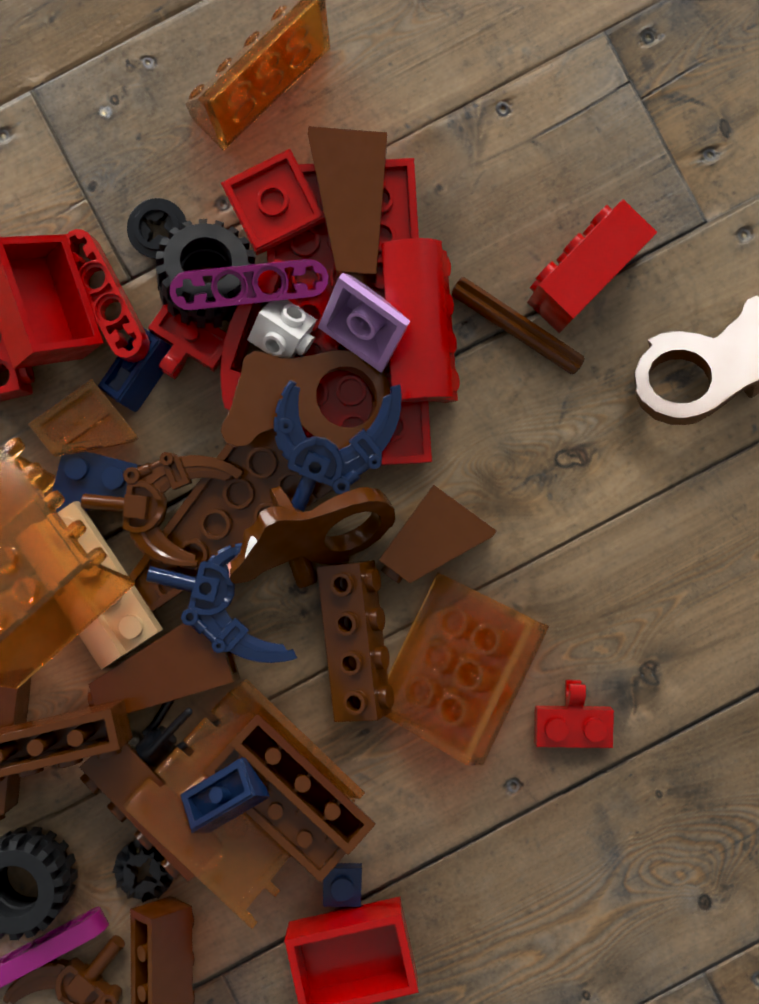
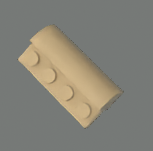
M79 501L72 502L43 523L33 525L18 538V544L101 670L107 668L163 630L85 509L81 507Z

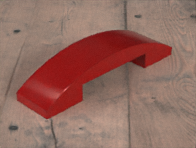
M276 259L273 262H281V260ZM292 267L284 269L288 278ZM267 270L260 274L258 286L262 292L267 294L275 293L280 287L281 280L277 272ZM264 302L238 305L230 321L224 340L220 368L222 398L224 407L228 410L232 406L236 386L241 376L242 363L250 344L247 339Z

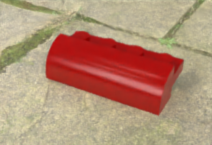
M407 238L381 243L385 300L410 320L405 333L390 358L392 386L401 385V402L458 401L457 391L460 386V379L455 369L454 353L457 349V340L452 329L454 302L449 289L451 263L447 256V251L442 250L441 240L431 238Z

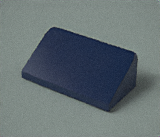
M145 328L144 330L150 341L147 355L138 362H128L117 357L97 386L114 400L134 412L140 409L163 375V369L159 367V364L172 347ZM131 337L128 340V345L124 348L131 351L134 348L132 342L135 339Z
M244 757L180 795L192 833H210L270 797L267 788Z

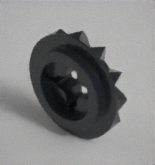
M162 198L148 199L137 205L131 212L127 222V234L132 246L142 256L155 260L157 251H160L159 244L161 240L169 238L157 235L153 239L154 233L146 222L148 221L156 225L165 222L164 228L168 234L174 227L181 230L182 223L187 222L184 213L175 203Z
M138 840L130 842L119 852L112 873H115L117 881L116 888H121L126 893L127 899H140L142 903L154 898L159 899L170 887L174 878L160 863L165 857L155 847L148 851ZM149 858L152 859L148 872L153 877L146 876L143 880L137 882L138 870L134 865L141 867Z

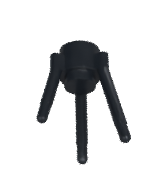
M174 700L165 702L152 722L142 731L144 738L136 745V751L141 759L152 767L159 766L165 759L172 762L179 753L232 720L234 715L232 713L224 715L175 746L174 744L177 742L174 733L191 716L193 710L186 708L167 728L164 726L158 728Z

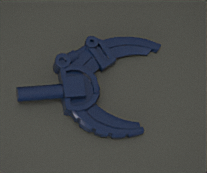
M292 380L287 383L281 394L283 398L279 399L275 411L277 416L274 417V432H277L275 440L278 449L283 451L282 455L288 460V468L302 475L291 501L294 508L305 511L317 482L333 487L335 493L340 495L349 491L350 486L361 478L360 475L369 468L377 469L381 466L382 451L390 442L399 421L402 401L400 384L391 386L390 394L383 397L379 413L367 431L363 428L349 440L350 445L339 450L337 445L327 438L318 436L306 437L299 416L300 387L296 386L297 383Z
M242 543L235 544V547H231V545L217 551L218 555H212L208 561L201 562L196 577L150 566L146 581L192 593L188 609L183 611L181 620L185 625L191 626L199 635L202 633L212 643L214 652L229 651L239 657L264 663L286 662L297 659L294 649L287 650L283 644L266 642L248 634L249 629L236 617L232 620L225 610L231 604L235 595V584L229 578L227 565L241 551Z

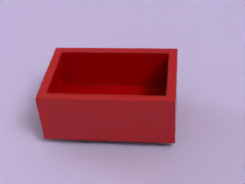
M624 199L613 209L606 205L592 219L591 224L582 234L578 233L563 249V253L556 260L559 265L557 266L551 261L530 286L534 293L527 303L558 333L585 308L657 233Z
M66 234L0 237V332L13 369L84 359L104 343Z
M400 896L363 904L361 907H350L288 922L284 941L298 1004H371L419 993L417 969Z

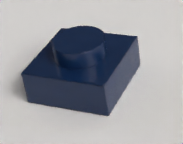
M337 863L323 879V907H361L362 863Z

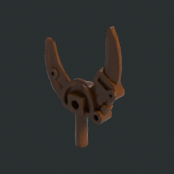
M164 452L161 454L160 460L152 464L148 462L137 468L129 467L124 471L123 478L127 482L125 497L85 493L81 498V507L83 509L123 513V529L130 532L132 540L136 542L135 546L143 554H148V558L158 563L164 562V565L170 567L195 568L199 567L200 563L197 560V555L175 545L159 528L165 520L167 511V498L164 492L171 487L173 490H177L192 483L191 479L215 478L227 481L233 477L238 480L244 472L236 466L214 457L202 455L179 456L175 453Z
M114 935L90 964H84L77 957L70 961L54 959L16 979L6 991L3 1001L15 1004L18 1000L31 993L55 989L58 1001L64 1004H117L122 996V988L116 984L110 985L102 978L101 974L123 949L125 942L120 936Z

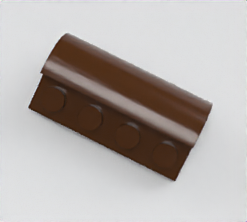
M259 713L238 732L203 772L209 778L238 759L246 758L267 788L270 797L245 813L320 883L344 855H349L376 825L362 809Z

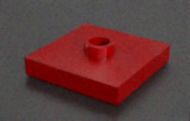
M291 149L285 150L221 182L256 255L326 222Z

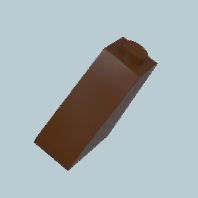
M433 485L379 558V561L384 564L381 571L398 584L403 578L412 583L490 539L497 530Z

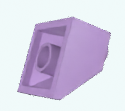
M342 273L338 277L318 328L382 373L405 333L410 320L371 288L355 277Z

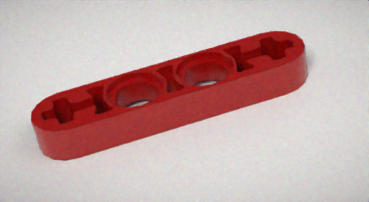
M82 229L68 232L66 237L93 314L111 350L115 355L128 362L142 360L150 348L148 335L101 245L92 235ZM82 242L85 244L83 251L87 258L91 260L89 262H86L85 259L77 254L79 252L78 245ZM97 271H104L105 281L103 285L97 289H91L89 285L91 276ZM120 302L122 307L120 316L113 321H108L105 316L107 307L111 303ZM124 329L128 335L135 339L132 342L134 348L131 351L124 348L128 345L124 334L119 330Z

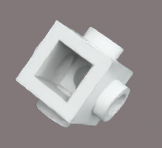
M288 300L270 301L259 312L247 340L267 354L279 358H294L297 354L303 357L315 339L310 333L317 319Z

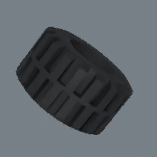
M199 219V224L192 225L191 221L182 223L181 230L174 227L169 231V239L163 238L159 244L160 251L156 253L158 291H160V299L163 305L168 304V312L174 317L181 314V322L189 325L191 321L197 322V328H205V323H212L213 328L222 327L223 320H227L230 324L238 305L184 310L172 301L170 283L178 273L190 271L199 266L223 268L255 264L254 251L249 250L250 243L245 237L238 238L239 231L231 226L227 230L224 228V222L217 220L215 224H207V219ZM227 274L218 281L217 289L221 296L232 298L239 293L241 284L236 276ZM184 279L183 286L176 288V294L183 295L186 302L194 301V294L203 292L207 293L206 301L215 300L210 288L211 283H205L204 286H193L191 279Z
M34 826L30 831H27L26 827H20L13 833L9 831L0 837V939L5 934H9L10 940H19L23 934H25L26 938L35 936L40 929L43 931L52 923L69 902L68 899L73 895L76 888L73 882L78 878V869H72L71 866L76 862L73 853L67 855L65 852L69 845L64 840L60 844L54 840L57 836L56 833L49 831L44 835L42 834V827ZM8 866H18L32 874L38 886L37 897L23 896L12 888L7 875Z

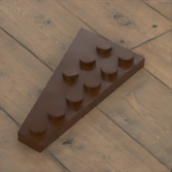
M274 429L257 435L245 447L236 448L226 444L217 456V459L236 466L244 474L238 480L233 477L227 481L215 478H201L162 532L181 549L196 554L197 560L201 563L208 561L212 555H218L217 551L229 545L235 547V544L242 543L245 529L257 521L261 511L273 507L270 489L280 486L291 502L302 475L288 468V460L282 455L283 451L279 450L276 444L275 435L277 432H274ZM317 482L307 507L332 491L333 487ZM145 554L131 572L129 578L153 613L184 591L146 581L150 566L192 577L197 576L199 567H170L164 565V562L158 563L148 558V554Z

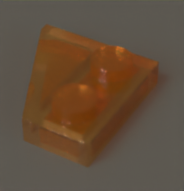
M92 379L28 423L54 457L133 443L138 440L131 427Z

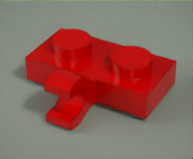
M168 304L162 306L148 327L151 333L172 345L159 364V367L163 369L162 372L175 380L183 370L188 356L215 372L221 363L226 332L219 328H213L212 323H205V328H197V322L191 321L187 325L181 322V314L174 317L168 312Z
M565 680V706H535L534 743L536 747L613 748L614 710L611 707L584 706L586 685L582 684L581 680Z

